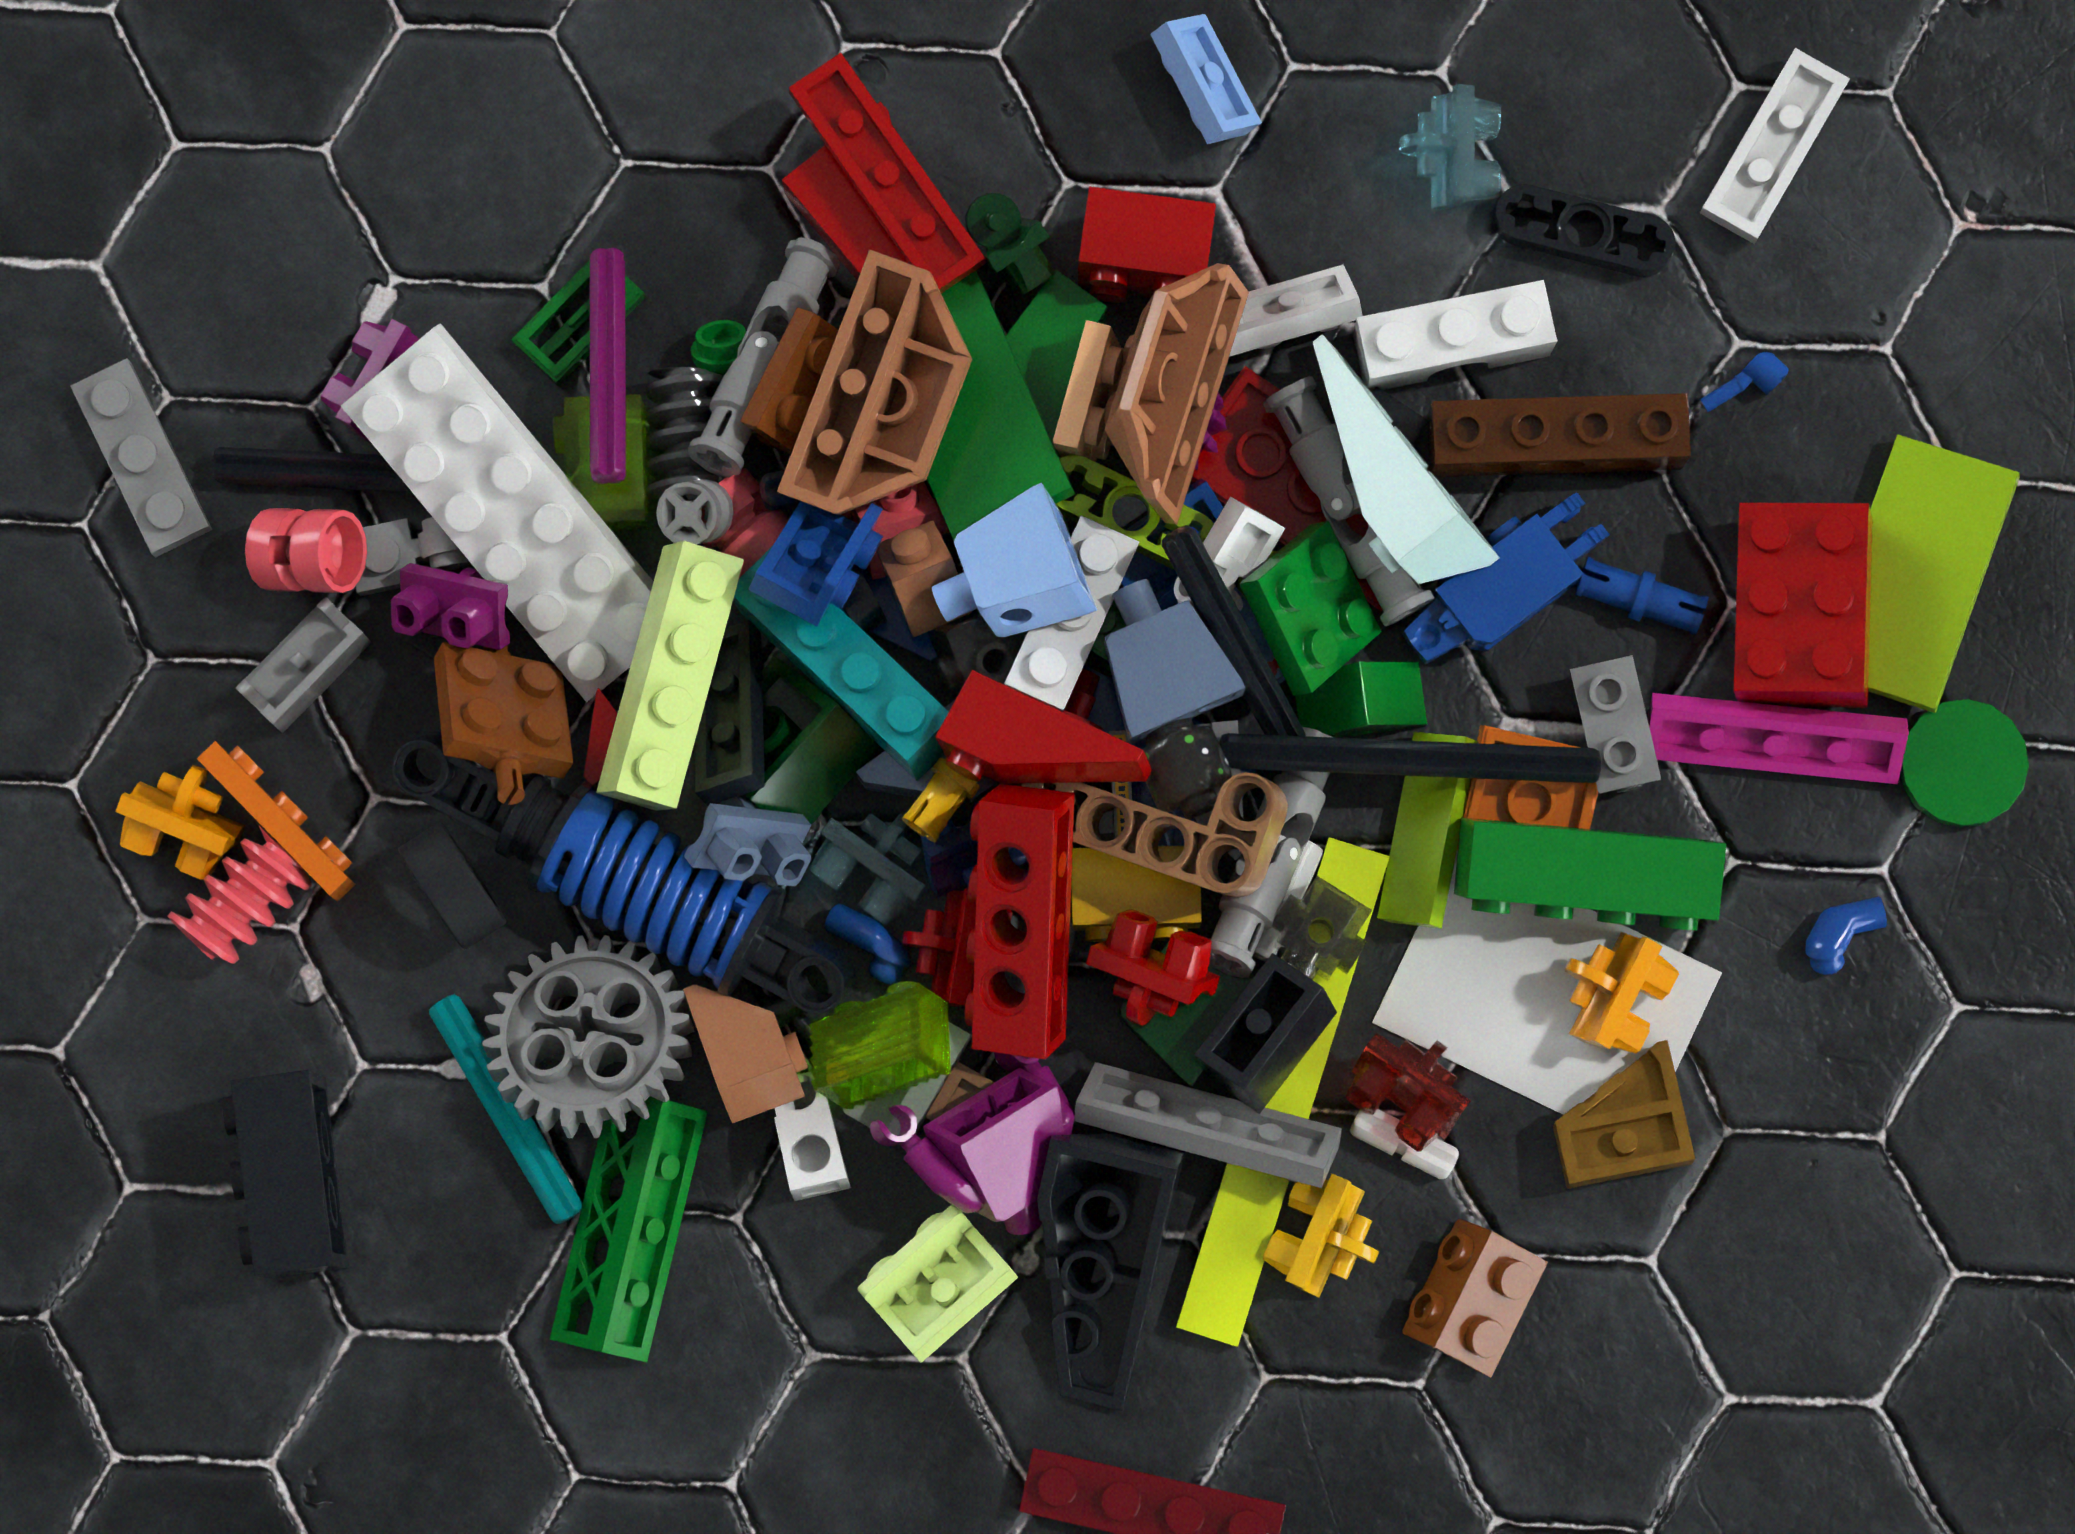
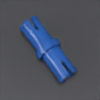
M1589 556L1587 557L1582 569L1583 576L1576 587V596H1584L1628 611L1627 618L1640 622L1643 616L1688 631L1689 634L1696 636L1704 616L1702 612L1706 610L1708 604V596H1700L1655 581L1656 574L1643 570L1640 576L1595 561L1594 558Z

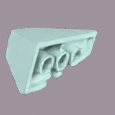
M1323 334L1315 339L1313 346L1364 519L1377 535L1368 544L1387 569L1393 574L1402 567L1418 584L1488 567L1500 559L1455 498L1446 491L1430 471L1426 470L1429 465L1396 426L1393 427L1391 424L1393 422L1392 418L1346 359Z

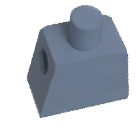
M1148 579L1134 582L1112 594L1126 627L1105 636L1104 647L1125 731L1131 745L1243 696L1245 686L1241 677L1188 600L1162 611Z

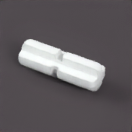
M1363 1105L1359 1109L1350 1129V1133L1354 1137L1390 1155L1397 1152L1403 1155L1402 1161L1438 1179H1446L1450 1175L1459 1156V1151L1456 1147L1418 1128L1413 1132L1407 1129V1123L1371 1105Z

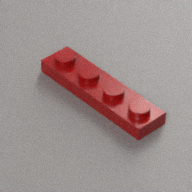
M839 53L789 87V94L908 264L931 272L941 294L986 264V258L842 53Z

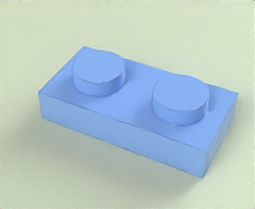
M1205 14L1165 22L1150 34L1161 54L1165 69L1173 77L1190 110L1193 123L1201 131L1207 144L1244 136L1262 123Z

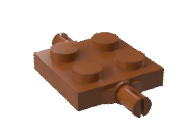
M443 642L434 656L443 755L474 761L493 770L496 773L498 801L504 804L508 798V805L517 804L525 798L522 779L524 774L536 773L564 779L573 764L563 674L557 666L511 656L508 652V645L501 650L482 646V649L472 647L467 649Z

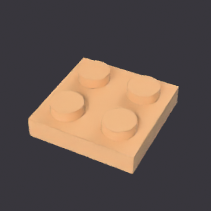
M1089 320L1085 322L1052 442L1061 457L1079 455L1096 462L1097 458L1105 460L1109 454L1112 441L1105 431V407L1110 395L1117 391L1124 369V349L1121 348L1112 327Z

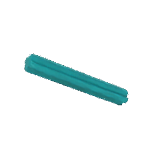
M453 994L438 1001L429 1009L430 1017L550 1219L554 1223L560 1224L576 1216L582 1209L583 1203L532 1117L522 1120L514 1107L516 1100L505 1103L497 1088L501 1082L493 1081L486 1066L494 1059L489 1058L482 1044L485 1038L462 999Z

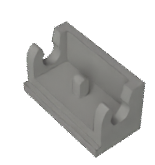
M324 597L292 632L235 688L283 733L372 642L328 598Z

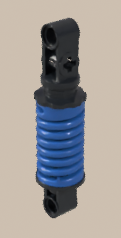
M441 732L425 733L401 746L394 755L392 774L399 788L405 793L445 813L460 826L496 841L495 852L507 859L515 855L517 859L526 861V864L531 866L527 881L528 889L536 893L539 891L546 893L556 892L559 888V900L562 904L575 906L581 902V910L584 916L590 919L602 917L604 926L611 931L624 928V934L631 942H642L645 940L648 951L653 954H663L667 951V958L670 963L675 966H684L688 963L689 973L695 977L706 976L711 978L714 987L718 989V993L730 996L746 978L805 1012L821 1014L833 1009L853 988L856 971L852 959L846 952L780 917L786 896L785 889L779 886L772 887L763 881H757L754 884L746 880L739 881L725 878L721 881L718 879L721 874L719 870L691 867L684 854L688 846L692 844L687 845L679 857L676 854L681 845V838L674 832L666 833L658 845L654 844L659 835L660 827L652 820L642 823L635 834L634 830L638 824L637 813L631 809H624L621 812L616 810L613 799L596 793L597 790L594 789V785L591 783L583 782L569 796L565 793L562 794L556 788L553 789L551 780L541 774H537L532 780L522 775L525 798L517 804L508 805V798L504 804L498 801L496 773L493 770L474 761L443 755ZM419 749L429 750L438 758L440 762V775L437 780L429 779L419 771L416 763ZM821 965L832 972L836 981V988L833 993H820L810 985L807 977L809 966Z

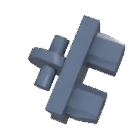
M737 796L722 801L719 804H709L705 812L704 827L701 835L694 844L688 846L684 854L691 867L719 870L725 879L744 881L753 874L771 876L777 885L796 886L800 883L811 861L810 853L802 844L811 824L803 814L755 809L748 798Z

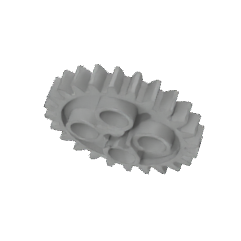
M583 935L577 937L574 953L565 954L557 942L551 943V961L544 963L539 957L530 954L528 960L533 972L528 977L514 971H510L508 974L515 989L514 993H494L493 998L503 1014L485 1016L484 1021L490 1033L495 1035L482 1041L486 1054L489 1058L494 1059L486 1065L494 1082H501L497 1088L505 1103L516 1100L514 1107L522 1120L530 1118L537 1112L536 1120L541 1130L546 1133L555 1125L558 1119L561 1121V1126L567 1138L574 1137L580 1123H587L593 1137L599 1138L603 1121L609 1119L613 1121L620 1132L626 1131L625 1113L633 1110L641 1118L648 1119L650 1117L649 1111L644 1101L651 1096L657 1100L667 1102L670 1098L662 1083L663 1080L682 1081L684 1078L679 1063L674 1059L692 1057L693 1053L688 1040L682 1037L694 1032V1026L689 1014L683 1013L689 1008L687 999L683 991H675L678 983L671 969L660 973L661 965L655 954L651 953L639 961L640 955L634 942L629 941L618 954L615 952L610 936L606 935L600 941L596 951L589 950ZM566 996L577 997L576 1001L569 1008L559 1011L551 1010L557 1000ZM630 1003L639 1004L638 1009L632 1015L625 1018L613 1017L619 1007ZM538 1027H546V1028H548V1029H540V1030L534 1032V1030H535L536 1028H538ZM644 1040L639 1046L630 1045ZM558 1054L564 1056L556 1067L547 1070L537 1069L540 1062L548 1056ZM613 1062L626 1063L625 1068L619 1074L613 1077L600 1076L601 1071L607 1065Z

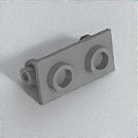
M1633 655L1570 669L1587 747L1599 750L1601 756V772L1599 780L1596 782L1598 794L1617 790V792L1630 791L1642 787V784L1661 780Z

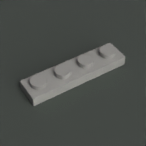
M1095 1062L1077 1098L1074 1121L1319 1188H1322L1339 1149L1342 1130L1339 1127L1264 1108L1259 1114L1239 1100Z

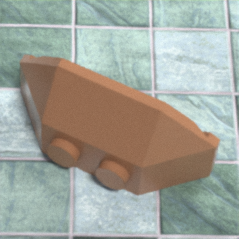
M869 249L778 487V493L833 514L841 515L927 479L972 362L967 346L931 272Z
M1217 263L1154 292L1140 315L1135 334L1131 335L1125 343L1122 376L1117 391L1110 395L1105 407L1104 421L1107 435L1144 498L1163 521L1169 524H1178L1249 294L1230 265Z

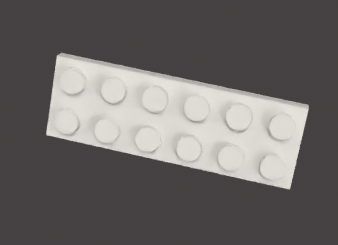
M441 323L438 324L350 397L341 407L485 580L508 585V598L506 601L508 609L587 703L596 695L598 688L603 690L630 668L653 580Z

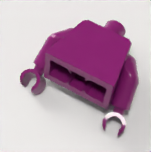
M994 1052L998 1064L1005 1070L1013 1072L924 1125L923 1128L927 1137L922 1140L915 1133L917 1118L914 1112L907 1106L894 1105L888 1108L890 1113L900 1123L901 1130L898 1136L892 1134L882 1121L877 1119L871 1122L870 1132L874 1140L887 1147L899 1144L907 1153L903 1160L935 1194L961 1212H977L994 1222L1004 1221L1006 1231L1010 1234L1024 1235L1035 1231L1042 1225V1221L1039 1219L1037 1198L1052 1135H1071L1075 1113L1049 1066L1041 1067L1038 1058Z

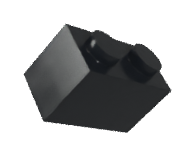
M1272 953L1194 1056L1211 1081L1260 1114L1336 1015L1337 1011L1321 985Z

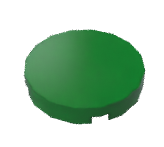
M1970 699L1943 702L1938 705L1936 713L1930 711L1924 713L1909 730L1900 772L1902 787L1913 805L1935 822L1960 827L1983 825L2009 810L2024 789L2029 768L2025 740L2014 722L1990 704Z

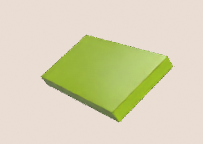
M1897 434L1870 509L1873 523L1868 692L1936 713L2020 478L2019 472Z

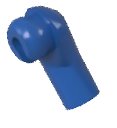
M1875 897L1829 907L1819 915L1805 943V953L1810 957V967L1815 972L1822 975L1837 973L1845 964L1842 954L1846 951L1854 934L1887 927L1886 913L1881 898Z
M837 904L830 910L825 922L826 932L875 955L868 967L871 977L890 985L899 983L902 979L904 967L910 966L908 949L879 921L843 904Z

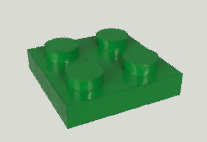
M1329 521L1309 525L1239 584L1293 696L1312 693L1382 632Z

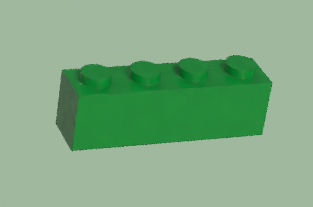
M1461 817L1454 894L1472 899L1471 910L1510 914L1511 902L1535 904L1534 916L1573 919L1574 908L1598 910L1597 921L1635 925L1636 913L1660 915L1659 927L1698 930L1699 919L1719 921L1726 843L1706 839Z

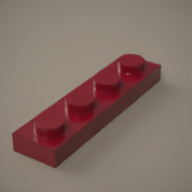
M1033 1448L1019 1512L1116 1534H1280L1286 1505Z

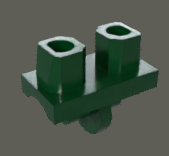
M986 193L977 197L969 205L965 215V226L971 238L981 245L978 248L986 258V264L981 266V269L998 272L1009 290L1015 291L1018 289L1022 294L1031 291L1056 273L1038 246L1050 237L1040 221L1022 218L1018 206L1009 197L1000 193Z

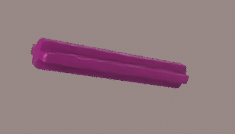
M598 248L590 254V472L593 481L599 484H617L626 477L625 261L623 252L617 248Z

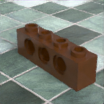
M1688 393L1432 401L1427 414V420H1429L1427 424L1429 471L1435 477L1682 470L1691 457Z

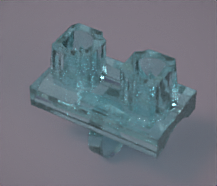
M1456 84L1452 86V92L1431 98V112L1417 114V133L1407 134L1399 138V152L1406 156L1417 157V176L1431 178V209L1450 210L1466 201L1488 199L1498 194L1501 190V167L1498 161L1475 159V140L1490 141L1498 137L1501 128V105L1475 98V86Z
M871 813L865 818L859 829L878 842L874 848L831 818L820 833L824 843L818 849L809 869L810 873L836 892H838L857 865L875 877L876 880L857 906L871 918L879 921L884 927L897 917L908 903L916 906L926 893L925 885L887 858L892 852L911 866L922 851L903 837L909 828L901 819L904 814L900 813L890 826Z

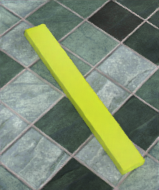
M1330 837L1327 840L1289 964L1325 989L1337 1013L1265 1108L1309 1119L1390 858L1388 855ZM1226 1164L1176 1328L1238 1347L1264 1264L1263 1255L1273 1235L1289 1184L1288 1179L1238 1165Z

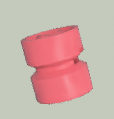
M742 468L739 475L726 477L718 483L726 489L732 499L734 510L732 524L727 532L717 540L702 543L706 548L718 547L722 553L744 559L740 577L773 546L789 520L781 509L771 511L765 508L759 492V483L747 468ZM706 505L701 509V510H702V517H701V519H702V521H703L704 523L707 522V521L704 519V517H705V509H704V508L706 507Z
M269 508L260 511L249 527L245 544L246 565L252 580L260 588L268 591L299 592L308 590L311 592L344 593L356 586L365 569L367 557L366 535L361 522L353 513L346 510L313 509L304 511L301 509Z

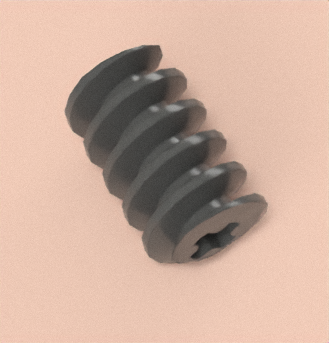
M668 367L649 371L647 374L659 380L650 383L646 387V397L660 405L646 412L647 424L660 430L646 437L647 449L660 454V456L651 458L646 462L647 474L661 480L650 484L646 488L647 499L659 501L665 490L676 483L700 479L719 483L726 477L711 473L693 461L688 454V447L692 439L701 437L708 423V414L712 413L710 402L713 397L708 396V389L719 386L724 375L693 367Z

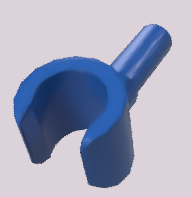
M1759 353L1732 380L1707 394L1700 401L1705 410L1710 412L1744 391L1752 382L1767 396L1787 376L1789 369L1773 353Z

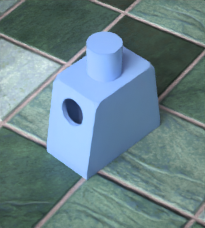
M1042 482L1032 486L958 533L954 539V545L964 572L932 586L936 603L947 622L978 609L993 633L998 637L1015 635L1087 615L1097 610L1063 516Z

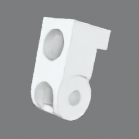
M820 1069L797 1074L805 1097L775 1107L776 1117L774 1119L789 1189L794 1201L851 1188Z

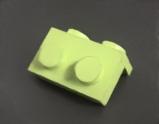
M951 1205L945 1211L927 1218L918 1228L916 1236L896 1254L878 1261L868 1273L867 1279L859 1285L857 1290L922 1363L1012 1284L1018 1276L971 1224L967 1217Z

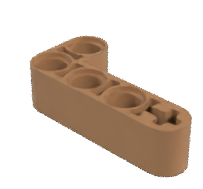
M1247 772L1236 774L1223 784L1207 826L1081 782L1023 783L1021 785L1024 787L1075 793L1074 805L1079 806L1080 809L1077 812V818H1074L1073 842L1214 892L1237 898L1251 895L1264 881L1288 809L1286 795L1277 784L1258 774ZM1261 788L1267 799L1265 811L1256 820L1244 821L1239 810L1241 798L1250 789ZM1117 807L1124 816V829L1117 838L1106 842L1100 835L1099 822L1105 812ZM1179 828L1185 841L1184 850L1174 861L1166 863L1159 855V840L1168 830ZM1239 849L1245 860L1244 871L1236 881L1227 884L1223 883L1218 874L1219 860L1226 852Z

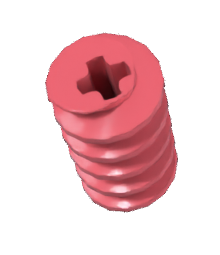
M260 825L259 828L266 841L263 846L246 838L240 842L248 860L245 864L227 856L222 860L230 878L227 882L210 875L203 879L211 895L208 901L191 893L185 897L193 914L190 919L172 911L167 915L174 925L213 961L215 957L231 964H235L239 960L238 953L232 943L233 939L248 945H254L257 942V937L250 924L252 920L267 927H272L276 923L268 905L270 902L287 909L294 905L286 887L289 883L303 890H308L312 886L307 872Z

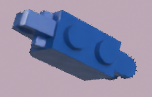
M1577 492L1541 518L1538 514H1535L1522 524L1517 516H1514L1492 532L1486 540L1500 559L1491 566L1437 579L1441 586L1435 589L1433 593L1435 599L1402 634L1408 645L1424 664L1433 661L1464 643L1472 650L1489 651L1578 584L1583 576V572L1575 562L1602 543L1610 534L1602 524H1599L1583 532L1566 549L1559 543L1551 531L1560 524L1567 523L1574 518L1586 504Z

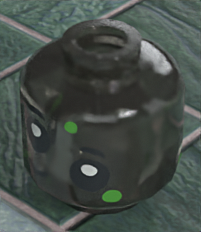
M1184 718L1163 725L1146 735L1144 739L1147 746L1143 750L1152 768L1146 784L1156 807L1165 812L1182 810L1185 819L1196 818L1212 811L1223 784L1232 777L1231 769L1213 729L1207 725H1194L1191 718Z

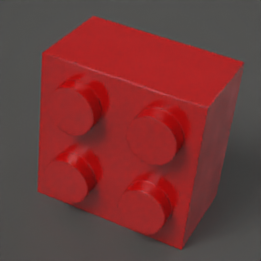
M1089 186L1078 262V286L1089 290V294L1099 301L1122 303L1126 302L1127 295L1151 298L1156 290L1208 268L1216 203Z

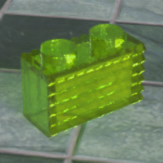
M904 981L892 984L887 988L886 995L867 1002L848 1001L841 1003L834 1008V1014L809 1024L812 1031L809 1037L813 1043L810 1047L813 1057L810 1058L813 1068L810 1071L814 1077L811 1084L815 1091L844 1109H854L855 1105H864L865 1101L875 1102L876 1097L885 1098L886 1094H896L897 1090H907L908 1086H917L919 1082L928 1083L929 1078L939 1079L940 1074H950L948 1002L920 983Z

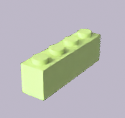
M687 541L663 546L596 793L656 811L677 809L744 559Z

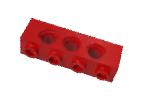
M1000 783L983 797L973 809L970 834L972 840L978 842L977 865L973 867L970 875L968 896L970 902L976 904V923L968 937L966 956L968 964L974 965V988H971L965 1004V1022L967 1026H972V1049L1046 1060L1066 1040L1075 793ZM1009 847L1020 850L1026 856L1029 870L1021 869L1013 863L1009 855ZM1007 909L1013 910L1023 917L1026 922L1027 932L1016 929L1010 923L1007 917ZM1005 971L1011 972L1021 979L1025 993L1018 992L1010 987L1005 978Z

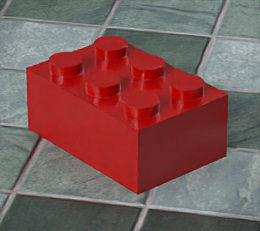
M1739 503L1734 693L1737 701L1789 707L1868 708L1873 523L1869 503Z

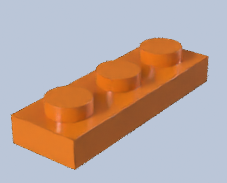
M214 741L197 758L334 900L338 902L356 885L344 872L352 864L350 859L327 836L318 844L313 841L300 827L308 819V816L282 790L272 798L256 782L265 772L238 745L228 753Z

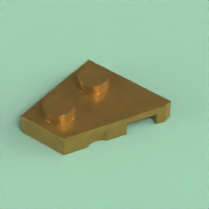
M1668 1040L1659 1041L1654 1044L1646 1054L1620 1074L1614 1075L1600 1086L1597 1092L1584 1102L1578 1103L1555 1121L1553 1130L1567 1189L1694 1163L1695 1155Z

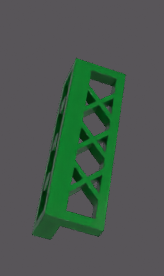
M651 1096L644 1101L650 1117L646 1120L640 1117L637 1133L630 1141L627 1142L624 1133L616 1128L611 1119L603 1121L549 1339L646 1363L708 1111L670 1100L663 1102ZM621 1172L625 1181L622 1195L612 1205L608 1196L611 1182ZM606 1235L609 1243L606 1261L597 1268L593 1260L596 1243ZM590 1298L594 1310L588 1335L575 1332L581 1305Z

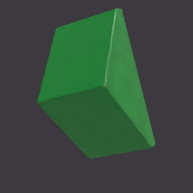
M1359 661L1344 665L1312 693L1294 696L1297 718L1301 726L1318 730L1334 738L1428 725L1419 662Z

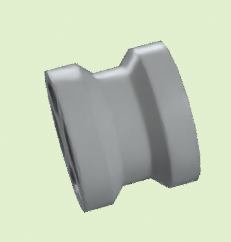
M700 479L676 483L666 489L658 501L656 514L660 529L673 543L687 541L693 544H702L715 541L727 532L732 524L734 510L732 499L725 488L715 481ZM705 505H706V507L704 508V509H705V517H704V519L707 521L706 523H704V522L702 521V519H701V517H702V510H701V509H702Z

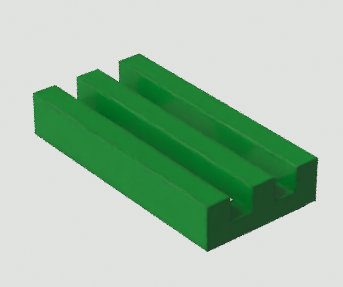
M590 260L511 339L512 343L521 352L526 354L531 362L547 374L549 379L557 386L590 355L589 330L556 364L550 360L590 320V298L540 349L533 341L590 284ZM625 275L626 318L646 296Z

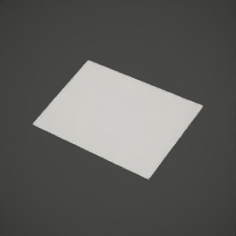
M1456 853L1442 929L1417 927L1372 1023L1563 1115L1578 1103L1588 1099L1597 1092L1600 1086L1617 1073L1620 1074L1659 1041L1668 1040L1676 1072L1722 972L1651 939L1663 946L1659 955L1677 969L1679 975L1670 993L1662 1001L1653 999L1642 992H1639L1629 1012L1650 1023V1032L1641 1050L1638 1053H1632L1614 1047L1607 1049L1584 1043L1569 1034L1582 1009L1569 1001L1579 983V980L1570 976L1564 970L1569 959L1573 958L1588 964L1598 944L1612 950L1621 932L1640 939L1642 936H1647L1622 924L1597 921V912L1591 909L1574 908L1573 919L1534 916L1535 904L1511 902L1510 914L1471 910L1472 899L1454 894L1457 864Z

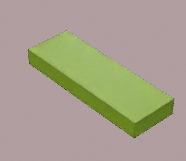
M1413 732L1412 741L1478 743V741L1466 736ZM1405 776L1377 916L1378 919L1390 923L1442 929L1457 853L1461 817L1463 818L1471 778Z

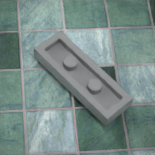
M126 358L71 385L70 387L151 554L156 558L211 531V525L129 359Z

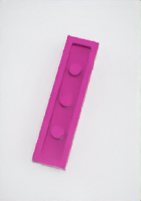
M1652 693L1648 714V724L1657 760L1898 784L1909 735L1907 718Z

